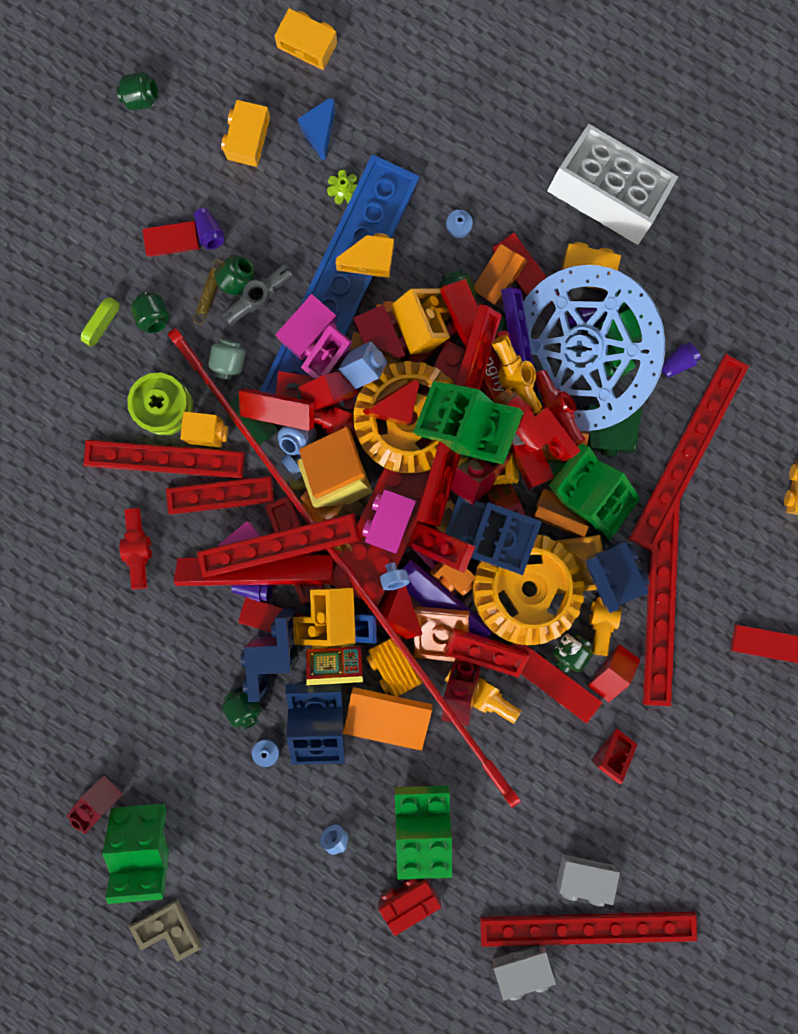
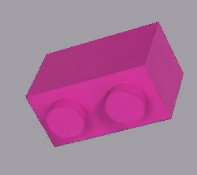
M311 294L275 335L282 344L303 361L306 356H309L329 325L337 328V317Z
M385 489L382 495L377 494L372 509L376 510L373 521L367 520L362 535L366 536L365 542L397 553L416 501Z

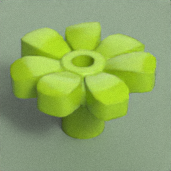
M345 170L338 172V178L330 176L328 183L331 186L327 188L328 196H335L334 201L336 204L341 205L344 199L349 203L357 187V184H355L357 177L354 174L347 177Z

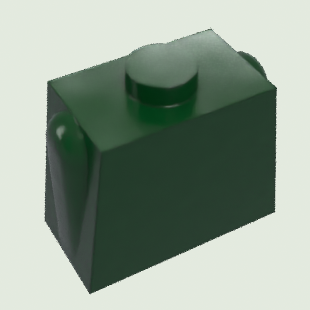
M589 404L585 407V410L598 409L600 405ZM638 409L631 416L613 426L588 431L589 438L586 446L590 447L591 450L601 451V456L617 457V453L629 454L635 452L643 409Z

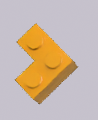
M441 288L410 289L391 305L395 320L399 325L410 354L429 353L450 338L444 322L451 318V315L439 291Z
M353 588L310 590L311 615L293 617L294 645L337 646L355 643Z

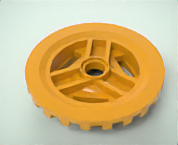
M404 361L403 363L390 364L384 368L379 379L363 386L354 407V427L362 448L377 464L398 473L415 474L431 470L439 441L433 440L420 450L415 443L422 437L413 433L416 423L401 425L386 421L388 434L379 435L376 418L365 415L362 410L412 380H417L419 384L431 388L433 381L454 385L450 377L443 374L441 370L422 362ZM417 393L413 410L417 413L418 418L427 396Z
M537 535L530 554L540 555L542 557V564L526 565L523 575L481 561L474 575L473 597L481 619L492 632L512 643L537 645L560 637L562 633L572 626L573 621L580 613L579 610L584 601V580L581 578L579 565L573 559L574 556L564 549L562 544L544 535ZM526 581H531L536 586V593L532 597H527L522 592V586ZM559 588L563 590L562 602L555 614L552 615L547 610ZM504 591L518 614L511 617L499 600L498 593Z

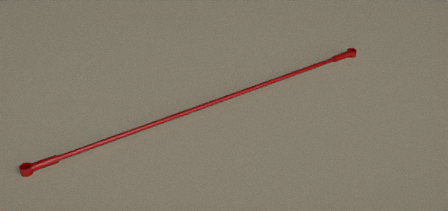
M175 327L167 334L183 354L193 370L197 371L306 522L308 524L315 523L203 369V364L178 329ZM334 547L328 548L327 551L482 762L481 766L499 789L511 808L515 807L521 802L518 795L492 760L487 759Z

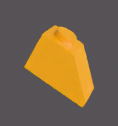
M382 233L365 236L336 258L337 271L389 278L394 239Z

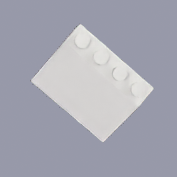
M588 124L558 169L547 191L638 245L655 220L678 176Z

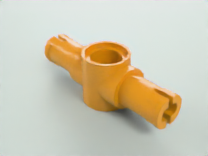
M508 335L496 338L492 342V346L501 361V368L499 370L501 386L506 390L512 389L514 395L519 394L533 408L532 413H537L542 408V405L533 390L536 379L534 366L529 361H522L521 357L516 355Z
M597 598L596 601L592 602L590 610L593 611V614L589 616V624L593 625L592 630H595L592 650L595 655L608 656L611 633H614V629H618L620 624L621 606L619 605L620 609L609 613L605 609L601 598Z
M450 670L449 674L447 675V677L445 678V681H446V682H448V680H449L451 670ZM479 677L474 707L484 713L487 711L492 713L493 711L514 724L521 710L502 698V694L499 693L500 690L497 687L488 684L486 680Z

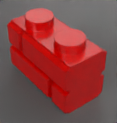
M406 879L403 882L404 886L397 890L390 888L381 894V900L378 901V909L394 936L442 908L441 900L428 879Z

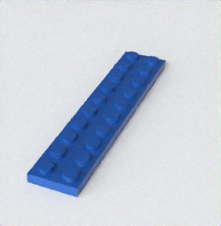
M373 154L366 165L301 303L302 305L312 294L336 315V329L345 336L374 276L337 271L336 258L367 235L373 236L375 233H382L392 239L420 180V176ZM282 344L260 391L271 394L276 393L279 371L310 376L301 368L307 356L302 361Z

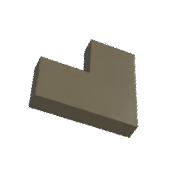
M178 898L128 926L140 950L165 938L177 962L202 948V944Z

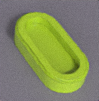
M111 297L104 299L83 329L81 341L90 347L94 346L118 312L120 303Z

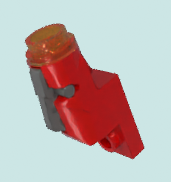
M510 387L492 399L494 403L517 407L523 411L512 441L514 445H523L527 451L532 453L548 444L552 455L560 459L561 462L573 458L580 452V449L547 407L533 414V408L516 391L513 392Z

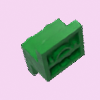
M623 302L618 312L634 343L642 339L640 325L631 308ZM613 319L606 337L623 341L622 335ZM604 322L597 327L599 330L602 329ZM608 345V355L624 353V348ZM621 360L604 363L608 376L614 375L622 362ZM633 360L629 362L620 378L626 376L636 367Z
M433 381L413 433L419 437L441 441L457 454L504 465L523 411L517 407L494 403L479 389Z
M581 443L578 446L580 452L566 462L563 468L554 476L549 487L569 512L591 523L602 537L610 541L639 502L640 497L623 472L599 461L590 447Z
M449 785L395 787L398 879L452 878Z
M164 803L111 808L102 852L110 873L105 896L108 904L163 899L169 860V849L163 833L166 817Z

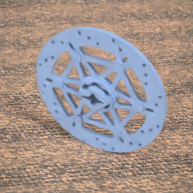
M580 265L566 268L539 283L523 301L532 355L538 356L543 369L547 371L556 389L565 391L569 395L597 397L600 403L598 409L576 410L574 412L576 417L574 420L580 431L599 430L625 420L636 412L651 395L664 364V327L652 298L631 277L612 268L597 265ZM579 287H598L608 291V295L603 302L571 301L568 295L569 290ZM553 301L556 307L554 314L539 339H532L531 332L534 323L546 305ZM623 302L631 308L638 320L642 333V342L640 343L632 342L618 312ZM591 307L597 308V311L585 323L576 308ZM567 311H569L577 323V326L572 329L569 327ZM607 312L608 314L602 329L599 330L594 324ZM560 318L564 336L549 339L550 332ZM613 319L622 335L623 341L606 337ZM587 330V331H588V334H590V335H580V334L583 333L582 331ZM561 343L560 353L545 349L546 345ZM608 345L624 348V353L608 355ZM586 346L587 348H592V350L582 352V350H577L576 348ZM648 349L650 352L648 354H644L643 350ZM547 356L562 360L556 378L548 363ZM632 359L640 360V367L632 384L619 398H616L612 390L629 362ZM621 360V364L609 381L604 363ZM579 363H588V364H586V367H585V368H582V367H580L581 364H579ZM567 368H570L574 371V374L562 385L561 382ZM596 369L599 370L602 382L601 388L591 375V372ZM583 375L592 390H573L571 386ZM538 390V395L536 396L540 401L541 405H543L541 401L542 396Z

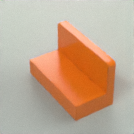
M500 245L475 283L476 293L499 307L503 300L501 290L511 288L528 261L504 245Z
M547 489L542 491L531 518L579 538L585 537L588 526H586L587 521L569 512L554 492Z

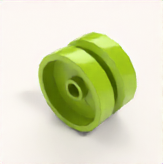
M161 372L149 373L139 378L131 387L127 397L128 411L132 419L143 429L158 435H173L181 431L183 412L193 413V399L188 389L173 376ZM162 403L163 406L159 409V404Z

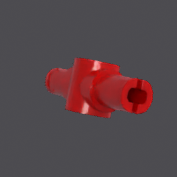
M546 370L537 372L534 383L542 396L541 401L543 405L540 410L547 407L576 446L581 444L586 439L574 420L576 418L574 412L577 409L574 400L567 392L556 389Z
M336 407L333 409L329 408V410L322 408L314 411V423L322 425L326 433L332 434L347 427L350 429L352 437L357 438L354 427V414Z
M125 509L126 533H124V538L120 539L119 542L120 556L130 569L131 590L148 588L146 565L148 564V559L152 558V550H149L151 540L143 532L141 509Z

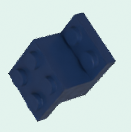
M458 495L445 533L475 546L471 556L472 559L523 575L542 521L489 502L484 504L476 501L471 505Z
M620 540L611 544V547L583 558L602 603L609 613L620 609L619 605L648 593L646 586L650 585L644 570L638 569L635 561L639 560L633 545Z
M285 607L276 616L275 621H272L271 624L272 634L255 635L244 647V650H241V665L246 668V677L243 678V691L248 693V702H259L270 687L269 674L290 673L299 660L298 645H294L293 617H296L295 607Z
M298 682L286 684L285 694L288 705L287 743L291 764L345 763L344 706L341 683L307 685V683Z

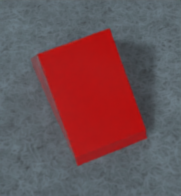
M340 371L325 374L298 387L303 400L314 402V411L358 396L359 394L358 390L351 385Z
M412 380L403 384L362 411L367 416L401 425L411 423L419 387L418 381Z
M406 586L395 590H387L379 610L396 634L405 640L423 635ZM376 618V624L382 626L381 623H380V622L378 621V619Z
M618 644L587 686L607 702H610L631 684L640 659Z
M616 728L591 761L620 785L624 781L638 744Z

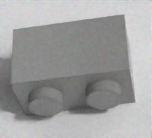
M562 854L556 887L559 893L562 894V897L568 900L577 901L578 898L587 899L589 903L596 906L613 905L620 872L615 865Z
M535 945L492 959L503 1001L507 999L518 1000L524 994L533 991L544 992L550 986L556 984L544 945Z

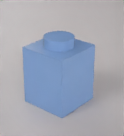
M370 341L348 352L338 370L357 389L379 379L388 361Z

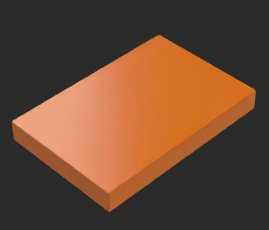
M353 687L344 734L422 751L433 704Z

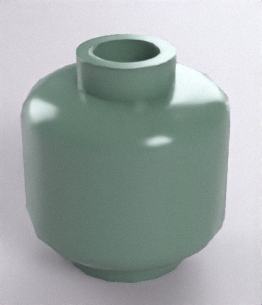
M220 339L218 343L212 345L208 365L211 370L216 372V377L231 380L232 375L242 373L245 350L240 347L241 343Z

